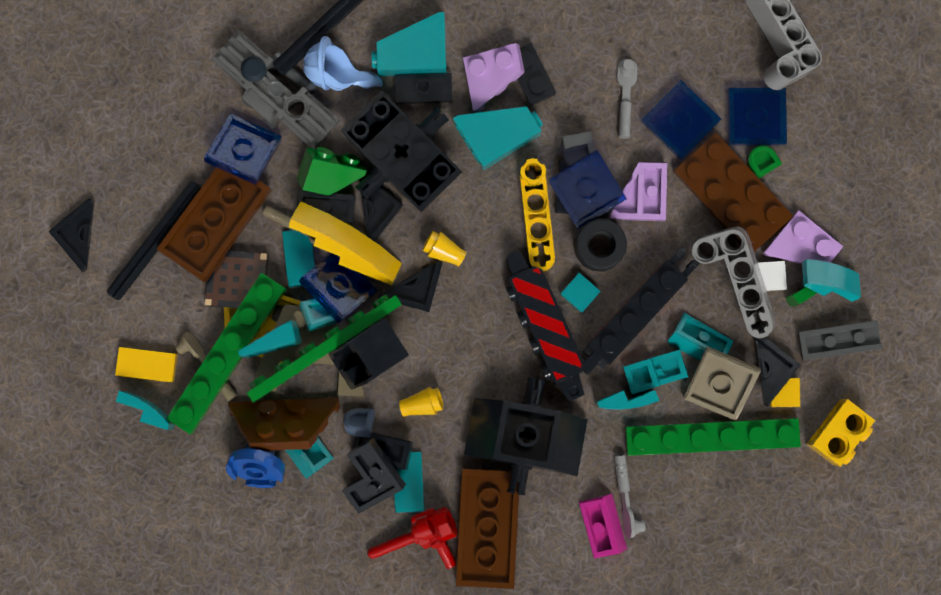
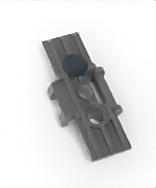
M238 30L215 54L212 60L246 90L242 95V103L248 108L253 107L260 113L270 128L273 129L277 125L276 121L279 119L310 148L315 149L340 120L312 96L318 86L307 80L294 67L285 75L301 88L297 94H293L271 74L275 70L273 62L282 54L281 52L276 53L270 58ZM304 104L305 109L301 115L293 116L289 113L294 105Z

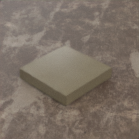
M706 346L685 390L683 399L737 421L761 369Z

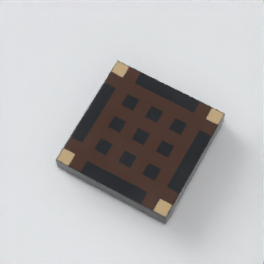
M229 250L207 280L205 306L238 309L261 273L267 275L269 255L267 253Z

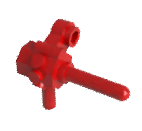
M443 507L436 511L430 508L411 516V532L373 546L367 551L368 557L375 559L416 543L417 545L420 544L424 549L429 547L437 549L446 569H450L456 565V561L446 541L457 537L458 530L448 508Z

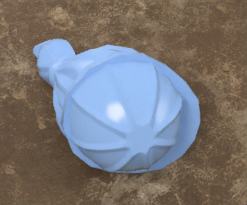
M323 36L320 43L312 46L303 60V70L307 78L324 90L331 88L341 91L351 85H358L365 89L383 86L382 79L377 74L355 69L343 49L332 45L330 38L327 36Z

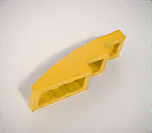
M300 202L290 219L289 228L315 237L314 246L340 256L339 265L389 285L393 284L402 263L357 229L303 202Z

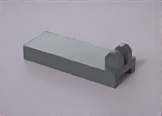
M878 320L798 332L802 359L809 360L883 349L880 341Z

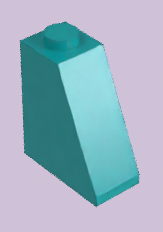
M438 12L378 41L377 51H372L371 54L372 68H377L379 76L446 73L445 13Z
M527 106L457 115L453 118L454 126L483 171L541 136L542 130L540 127L543 126L535 111L530 113Z

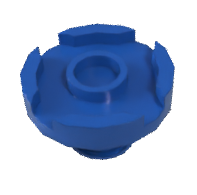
M246 444L245 449L236 450L228 456L226 472L234 480L237 479V476L246 479L245 485L272 488L275 487L276 481H280V483L283 481L285 464L281 459L274 456L275 450L262 451L250 449Z

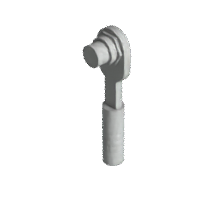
M631 59L622 60L617 69V82L622 87L619 118V138L622 139L630 138L632 104L630 102L631 87L637 81V64Z
M626 455L614 456L619 493L621 492L623 504V530L627 538H634L639 532H645L646 526L643 520H634L633 512L630 509L628 493L630 485Z

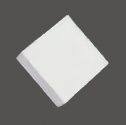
M785 261L758 263L767 291L787 290Z

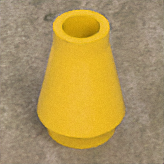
M432 231L422 249L423 252L427 253V257L452 263L458 267L467 253L441 231L439 233Z
M428 387L406 399L399 400L400 411L403 417L409 415H437L438 411L444 409L439 388L432 389Z

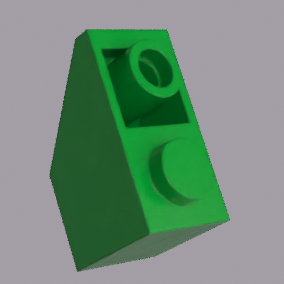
M306 147L297 180L304 191L330 196L364 177L366 169L360 158L350 153L339 155L324 147H317L316 149Z

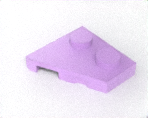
M517 43L463 58L473 111L483 110L485 108L484 105L495 95H500L510 82L516 81L525 73L520 46Z
M639 162L612 210L610 220L665 221L667 163Z
M797 211L762 254L767 257L784 259L798 264H802V261L805 259L830 263L843 246L803 213Z

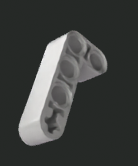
M745 0L779 57L764 72V81L768 87L773 90L783 89L803 78L820 65L822 61L820 50L790 0Z
M737 226L701 237L692 248V255L699 263L708 264L725 259L748 332L756 338L768 336L775 326V315L747 231ZM728 235H739L742 239L741 247H731L727 240ZM708 242L713 246L714 253L712 256L702 254L700 251L701 243ZM739 261L747 262L751 267L750 274H740L736 269L737 263ZM748 289L756 290L760 295L759 301H748L745 297V291ZM761 306H763L764 308H761V310L759 311L760 319L762 321L767 320L768 322L764 329H762L761 325H755V322L758 319L756 309L760 308Z

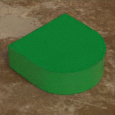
M765 145L755 147L747 157L748 167L758 178L763 177L782 165L775 151Z
M804 286L785 299L789 306L794 307L816 295L817 292Z

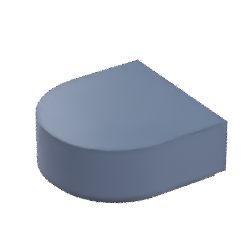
M364 408L349 410L344 416L345 431L352 436L371 438L375 410Z

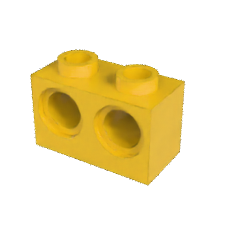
M840 399L806 445L834 466L841 467L842 464L847 465L856 454L854 448L860 441L864 442L873 431L871 426L876 420L850 400ZM853 415L856 418L857 424L850 431L846 427V419L848 416ZM832 438H836L840 445L838 451L834 454L828 448L829 441Z

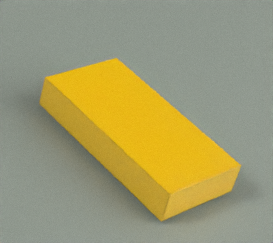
M119 347L115 376L174 382L178 354Z

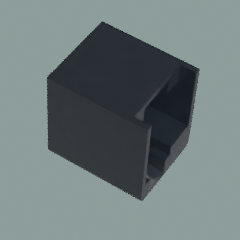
M386 318L368 327L328 353L351 390L367 384L409 356Z

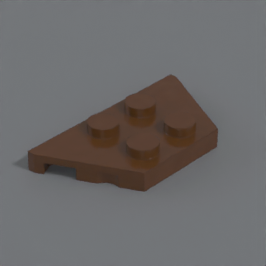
M339 397L261 400L255 402L236 401L228 402V408L231 416L235 418L241 434L245 436L246 443L250 449L262 451L311 449L317 440L318 434L327 427L328 418L332 412H338L340 409Z

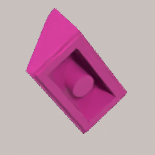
M612 493L579 502L593 557L599 558L620 554L627 550Z

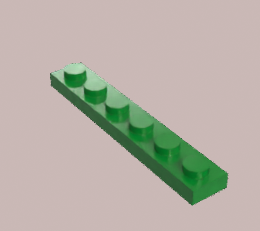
M263 273L259 275L166 418L190 435L195 432L243 357L239 356L238 351L253 343L287 288Z
M384 295L372 303L375 309L366 315L361 310L347 319L350 325L340 331L337 326L323 335L326 341L317 347L312 342L300 350L299 354L301 357L292 363L289 359H286L274 367L276 374L266 379L262 375L248 384L251 390L247 394L252 402H255L401 306L402 304L395 295L389 299L387 295Z
M799 418L625 427L627 456L801 447Z

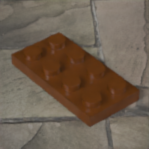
M717 133L710 137L673 171L725 229L738 226L746 230L754 252L793 217L788 209ZM731 234L742 245L741 237L737 234Z
M223 157L157 250L206 283L271 193V188Z
M462 468L456 586L514 589L519 505L517 491L519 482L516 484L515 494L507 493L511 471Z

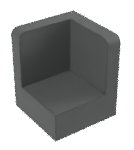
M591 131L562 137L561 145L565 164L573 173L596 169L597 159Z

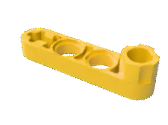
M531 158L521 167L519 176L528 258L531 267L541 268L544 272L548 271L555 262L546 168L544 164L539 163L538 159ZM530 167H534L535 172H540L541 174L535 180L525 175ZM540 185L543 187V190L532 189L528 192L525 191V187L531 188V186L538 187ZM539 195L543 199L544 205L540 210L529 208L527 200L530 196ZM535 223L544 224L547 229L546 236L540 239L533 237L530 232L531 226ZM548 241L549 247L543 246L545 256L550 257V260L546 261L545 266L542 267L539 262H534V257L538 256L539 251L538 246L532 248L531 243L541 244Z

